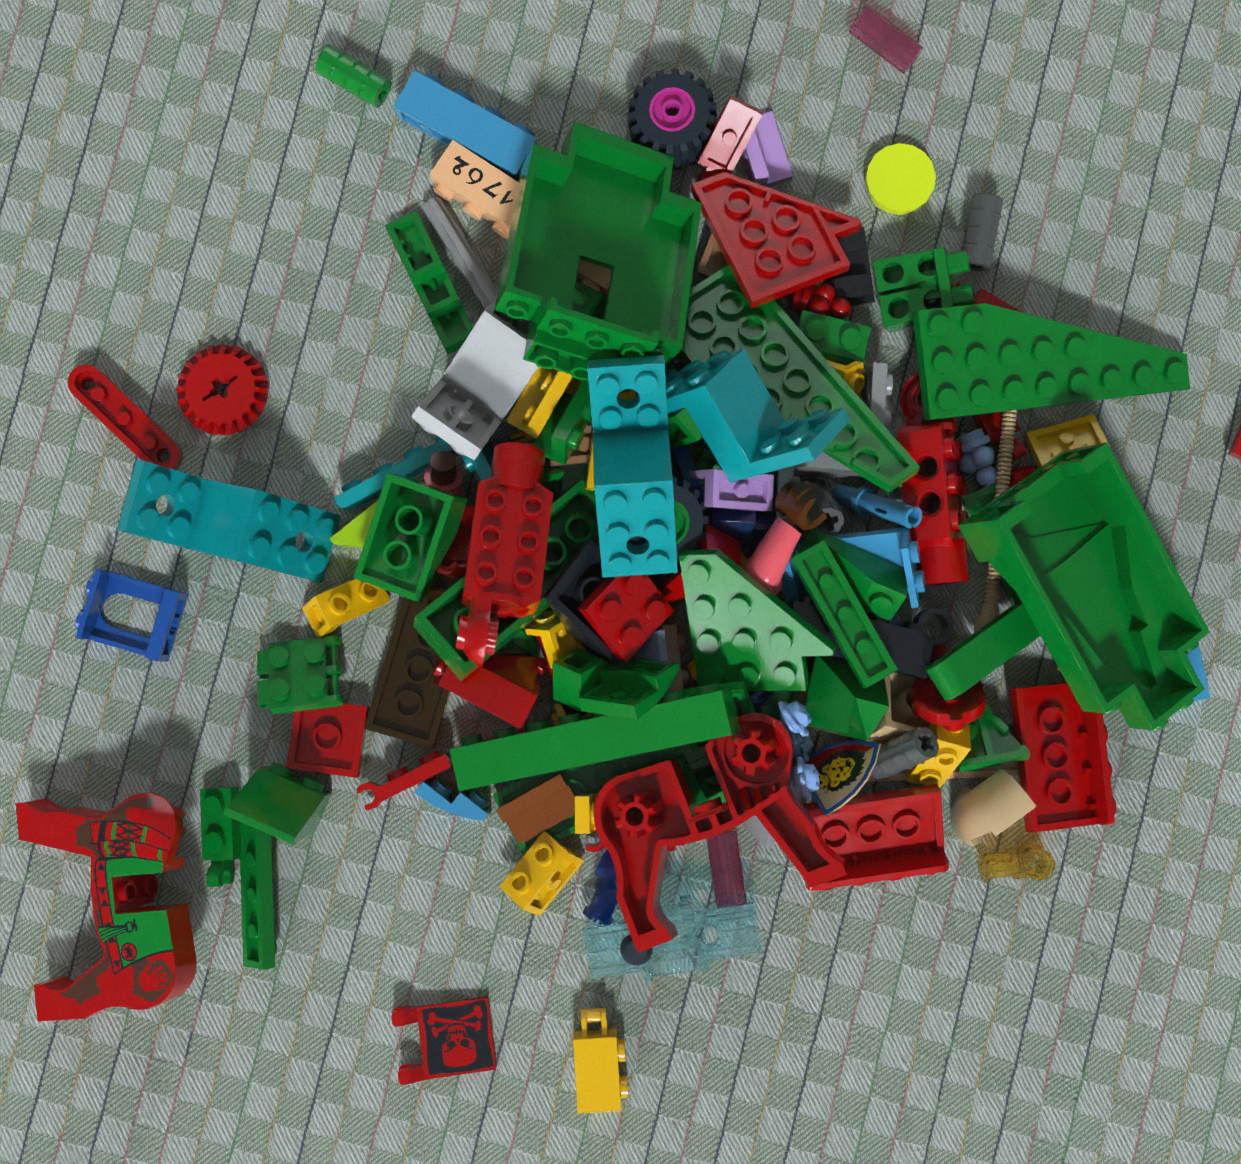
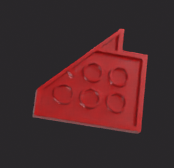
M726 172L692 184L691 193L696 201L702 203L701 212L751 309L848 271L850 262L838 239L858 232L862 224L859 219Z

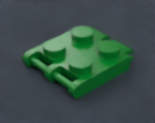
M326 636L269 643V650L258 651L257 676L260 679H266L257 681V705L259 708H269L272 714L342 706L343 696L339 695L338 678L342 675V667L338 665L337 648L341 646V638L339 636ZM330 648L331 665L327 666V649ZM328 678H331L332 695H328Z

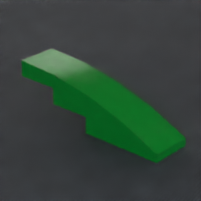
M414 211L385 225L440 341L447 355L461 348L472 331L473 326L417 211Z

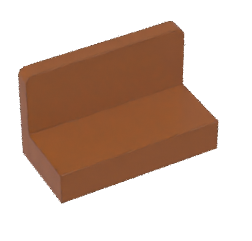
M559 772L499 806L496 811L502 822H507L517 842L522 844L574 815L575 795L563 773Z

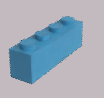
M414 70L393 106L398 119L447 146L454 140L519 182L522 165L533 144L538 145L537 138L534 137L535 133L523 124L517 123L514 126L505 121L504 115L492 107L487 106L484 109L474 103V99L464 91L457 89L453 92L444 87L443 81L435 75L426 73L424 76Z

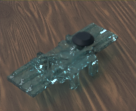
M680 895L678 904L661 906L664 915L675 924L678 935L671 941L637 953L626 922L582 928L590 979L644 971L646 981H653V977L700 969H702L703 973L710 972L708 961L762 953L754 902L693 911L691 895ZM706 926L715 928L718 931L717 940L713 943H705V938L698 935L699 930ZM695 948L700 952V955L655 962L650 960L651 955Z

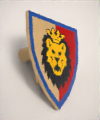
M864 740L843 741L826 746L808 756L809 761L805 762V764L815 765L820 780L819 790L812 792L826 817L855 797L868 781L877 763L881 747L880 743Z

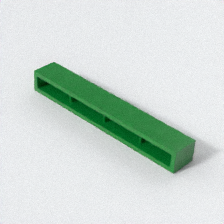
M718 682L696 687L697 694L684 696L683 690L665 693L661 698V702H658L637 720L593 713L592 717L581 719L580 712L558 717L559 724L548 726L547 720H540L525 724L527 731L515 733L514 727H508L493 731L494 738L483 740L482 734L460 738L462 745L449 749L458 790L463 791L733 735L741 731L731 686L719 689Z

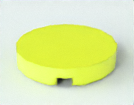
M898 143L886 146L874 155L866 169L864 183L866 191L868 190L871 201L876 207L888 214L905 215L925 205L934 190L936 174L933 163L925 152L913 145Z

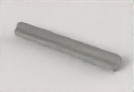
M439 197L430 198L423 204V211L485 310L497 297L498 292Z

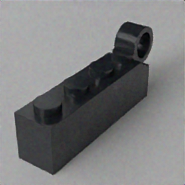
M799 596L798 601L787 602V605L835 644L836 651L830 657L847 661L812 598ZM939 608L920 611L914 617L912 623L904 622L903 627L892 625L889 621L871 613L868 616L898 669L894 673L915 678L927 677L925 669L929 666L933 645L946 642L953 633L951 616ZM929 615L938 617L942 624L941 633L934 639L928 637L923 629L924 620Z

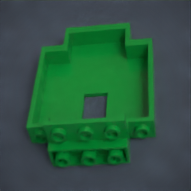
M575 121L563 141L561 153L533 144L522 165L494 309L506 313L511 318L530 321L523 360L535 363L543 369H555L571 374L576 379L588 380L587 360L664 355L665 364L669 365L683 347L702 203L669 192L674 157ZM579 260L612 270L603 320L574 311L572 300ZM625 389L622 391L629 392L631 389Z

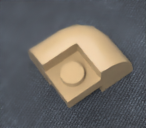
M1000 768L971 790L964 787L956 795L951 807V824L960 841L972 847L979 843L977 838L991 832L996 837L1037 806L1015 779Z

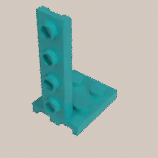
M436 436L434 438L436 443L423 449L422 446H418L404 453L403 461L393 466L390 462L377 467L372 471L373 477L363 482L361 479H357L344 485L341 488L343 493L334 497V500L341 508L356 509L380 496L387 473L414 478L426 470L427 466L430 465V458L435 452L448 451L454 456L458 453L452 449L449 443ZM489 442L486 443L475 460L462 455L468 469L471 472L476 471L481 481L490 478L493 450Z

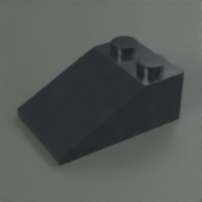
M587 539L543 598L571 636L590 654L618 666L621 661L618 660L578 609L606 579L602 578L600 548L591 539Z

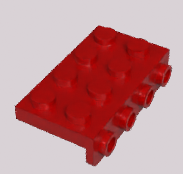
M1067 682L1011 688L1010 697L1015 739L1021 745H1025L1030 753L1029 760L1018 761L1020 786L1037 806L1024 816L1026 832L1035 833L1095 824H1114L1117 807L1116 801L1112 796L1110 781L1112 766L1107 755L1108 731L1104 724L1103 715L1095 712H1083Z
M938 784L855 796L828 817L824 815L817 802L802 804L816 821L824 841L835 853L846 859L850 869L847 875L813 888L804 879L806 888L810 891H827L836 887L861 886L866 883L884 880L896 881L904 877L917 875H934L949 869V861L944 850L942 798Z

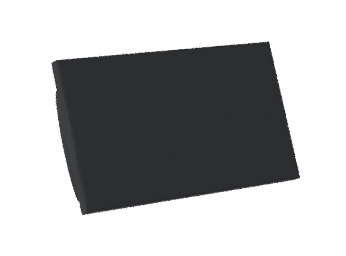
M860 227L858 232L838 239L850 262L848 271L826 279V283L831 284L835 288L836 294L834 299L845 298L851 306L875 302L864 227Z

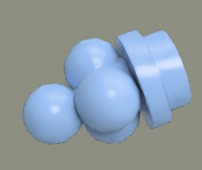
M982 428L957 438L961 441L963 460L958 461L960 470L967 474L976 472V481L983 487L994 484L997 480V472L990 465L995 462L996 454L993 448L985 446V444L991 442L989 436H985Z

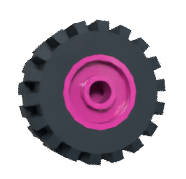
M671 68V74H664V70L656 71V78L652 79L649 75L644 78L643 88L637 85L633 91L634 99L630 98L628 119L631 140L633 143L674 157V170L682 169V163L687 162L689 166L696 163V156L700 155L716 123L717 107L716 102H713L714 94L710 88L705 89V81L699 77L696 81L693 80V73L687 70L684 75L679 74V69Z

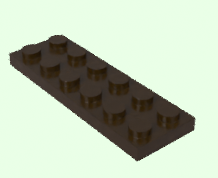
M437 572L422 602H416L403 597L364 729L431 749L435 747L451 692L432 682L435 677L432 674V670L439 655L413 627L416 615L461 578L447 577Z

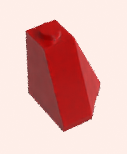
M494 653L483 663V667L479 666L461 681L439 657L432 670V674L435 675L432 682L521 729L540 691L541 686L538 685V680H536L537 672L542 675L545 671L547 660L535 655Z

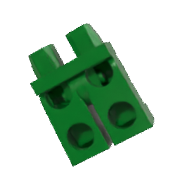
M944 247L929 251L873 261L877 290L881 295L878 297L883 328L889 333L913 326L912 312L976 304L972 283L954 287L953 275L971 272L969 255L966 250L947 252Z

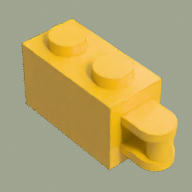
M606 1007L581 1009L582 1031H574L573 1035L577 1112L580 1114L621 1111V1099L628 1098L627 1075L620 1076L619 1062H626L624 1039L617 1040V1028L608 1029ZM601 1023L602 1029L588 1030V1024Z

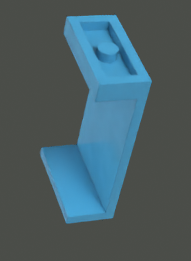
M902 527L831 535L903 567L911 608L919 607V593L926 591L925 576L923 570L917 571L916 563H920L918 541H911L909 528ZM799 539V541H798V543H797V545H796V547H795V549H794V551H793V554H792L791 558L794 556V552H795V550L797 549V547H798V545L800 544V542H801L802 539ZM789 560L782 576L783 585L781 587L785 595L786 605L787 602L798 601L799 596L811 598Z

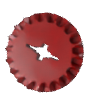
M226 344L208 345L206 349L196 351L190 360L185 361L182 372L178 374V385L175 388L178 395L177 403L183 415L191 424L206 433L224 436L239 433L256 422L265 409L269 390L266 373L253 355L237 346ZM218 381L223 384L230 382V386L226 389L228 395L224 398L219 394L213 396V393L217 390L215 383Z

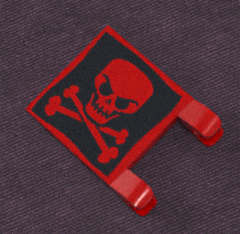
M488 996L421 1006H403L393 1009L391 1015L393 1026L399 1027L418 1022L423 1064H405L399 1067L398 1080L401 1085L428 1079L496 1070Z

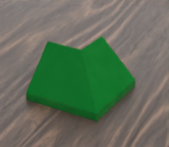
M813 656L808 678L809 685L803 700V706L809 712V717L812 718V721L807 726L868 741L889 708L885 678L868 688H862L848 661L830 656Z

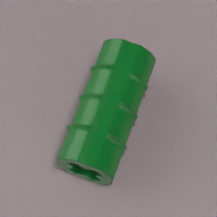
M331 45L326 46L322 50L316 62L315 71L319 75L376 108L380 107L389 95L392 85L390 79Z

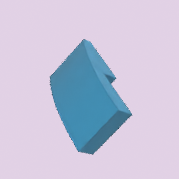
M429 779L424 780L414 792L435 807L460 817L485 820L492 812L486 807L489 802L475 790H472L470 793L463 790L454 800L449 796L452 793L451 789L438 779H435L433 782Z

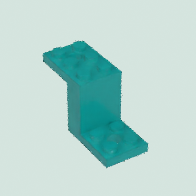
M744 348L732 353L722 350L710 357L707 362L702 363L700 359H697L686 365L681 371L677 372L675 368H672L665 372L667 414L683 408L687 409L730 483L815 460L850 421L844 407L829 412L826 408L812 413L808 418L799 420L798 417H793L785 421Z
M664 355L587 360L593 428L594 490L602 578L678 573ZM632 389L638 393V396L632 400H623L618 394L622 390ZM636 536L647 539L642 545H633L628 542L629 539Z
M136 459L117 530L323 583L333 546L329 538L336 534L341 515L257 489L207 480ZM165 495L168 502L167 508L163 513L159 514L156 504L158 499ZM300 532H303L304 543L301 548L297 549L295 544L296 538Z

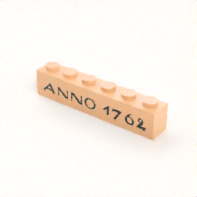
M452 140L429 174L432 184L435 186L433 188L434 192L449 202L452 199L464 205L462 209L468 215L478 221L483 217L493 224L492 229L497 234L508 239L519 182ZM579 260L576 278L582 284L602 293L606 298L608 297L612 270Z

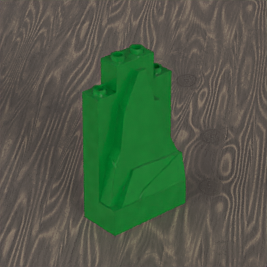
M1107 442L1062 451L958 524L977 561L989 562L1018 594L1083 712H1095L1105 715L1119 708L1129 728L1155 731L1164 727L1168 723V718L1174 713L1192 705L1194 702L1193 698L1205 690L1185 653L1196 649L1199 646L1198 641L1209 634L1210 631Z

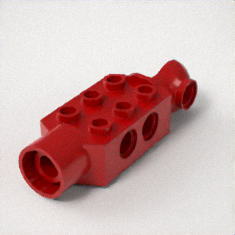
M916 373L905 383L901 391L900 406L903 415L906 417V427H899L897 437L898 442L920 466L917 474L902 483L903 503L919 507L922 511L920 524L915 528H909L911 541H918L920 563H916L917 571H924L925 586L970 582L966 539L958 527V524L969 517L966 510L962 511L961 496H966L964 475H959L958 461L963 460L962 444L960 439L956 440L954 433L956 432L955 417L924 421L919 373ZM937 462V470L931 476L930 469ZM940 497V507L934 512L933 504Z
M507 442L495 446L490 478L478 482L461 601L462 604L469 608L468 616L460 615L455 649L463 650L466 656L480 667H483L485 654L494 655L499 619L490 618V616L525 618L536 613L541 601L553 492L542 486L545 453L538 447L525 443Z

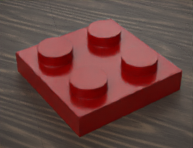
M648 575L607 577L578 607L618 660L627 662L674 611Z
M343 703L342 706L294 712L286 768L358 778L366 733L364 727L368 717L369 706Z

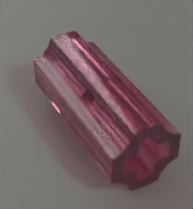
M870 6L863 9L849 30L850 34L903 74L909 70L924 48Z
M729 830L707 838L717 908H728L746 904L737 833L735 830Z

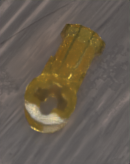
M1033 842L1024 843L1020 847L1006 848L1005 852L986 854L984 850L978 851L977 861L982 883H988L991 878L1010 876L1013 879L1031 878L1041 881L1051 876L1055 869V861L1050 852ZM1034 854H1036L1041 860L1036 861L1035 868H1032L1028 862L1033 861Z

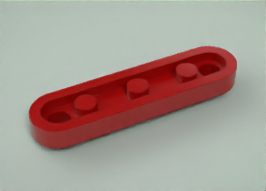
M80 365L71 371L68 377L70 392L137 457L143 461L177 470L183 459L181 447L102 371L91 365ZM94 379V387L91 390H86V382ZM168 450L170 458L167 462H162L160 456L162 452Z

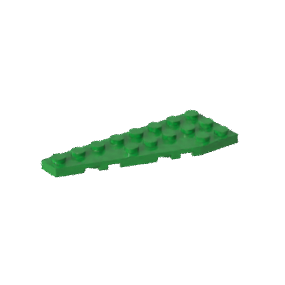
M729 265L690 289L683 347L679 352L687 364L697 359H700L702 363L707 362L710 357L722 350L732 353L744 348L785 421L793 417H798L799 420L808 418L812 413L826 408L829 412L844 407L850 421L822 452L888 493L918 473L920 466L775 300L751 309Z
M987 303L924 309L912 312L924 421L1190 389L1187 354Z

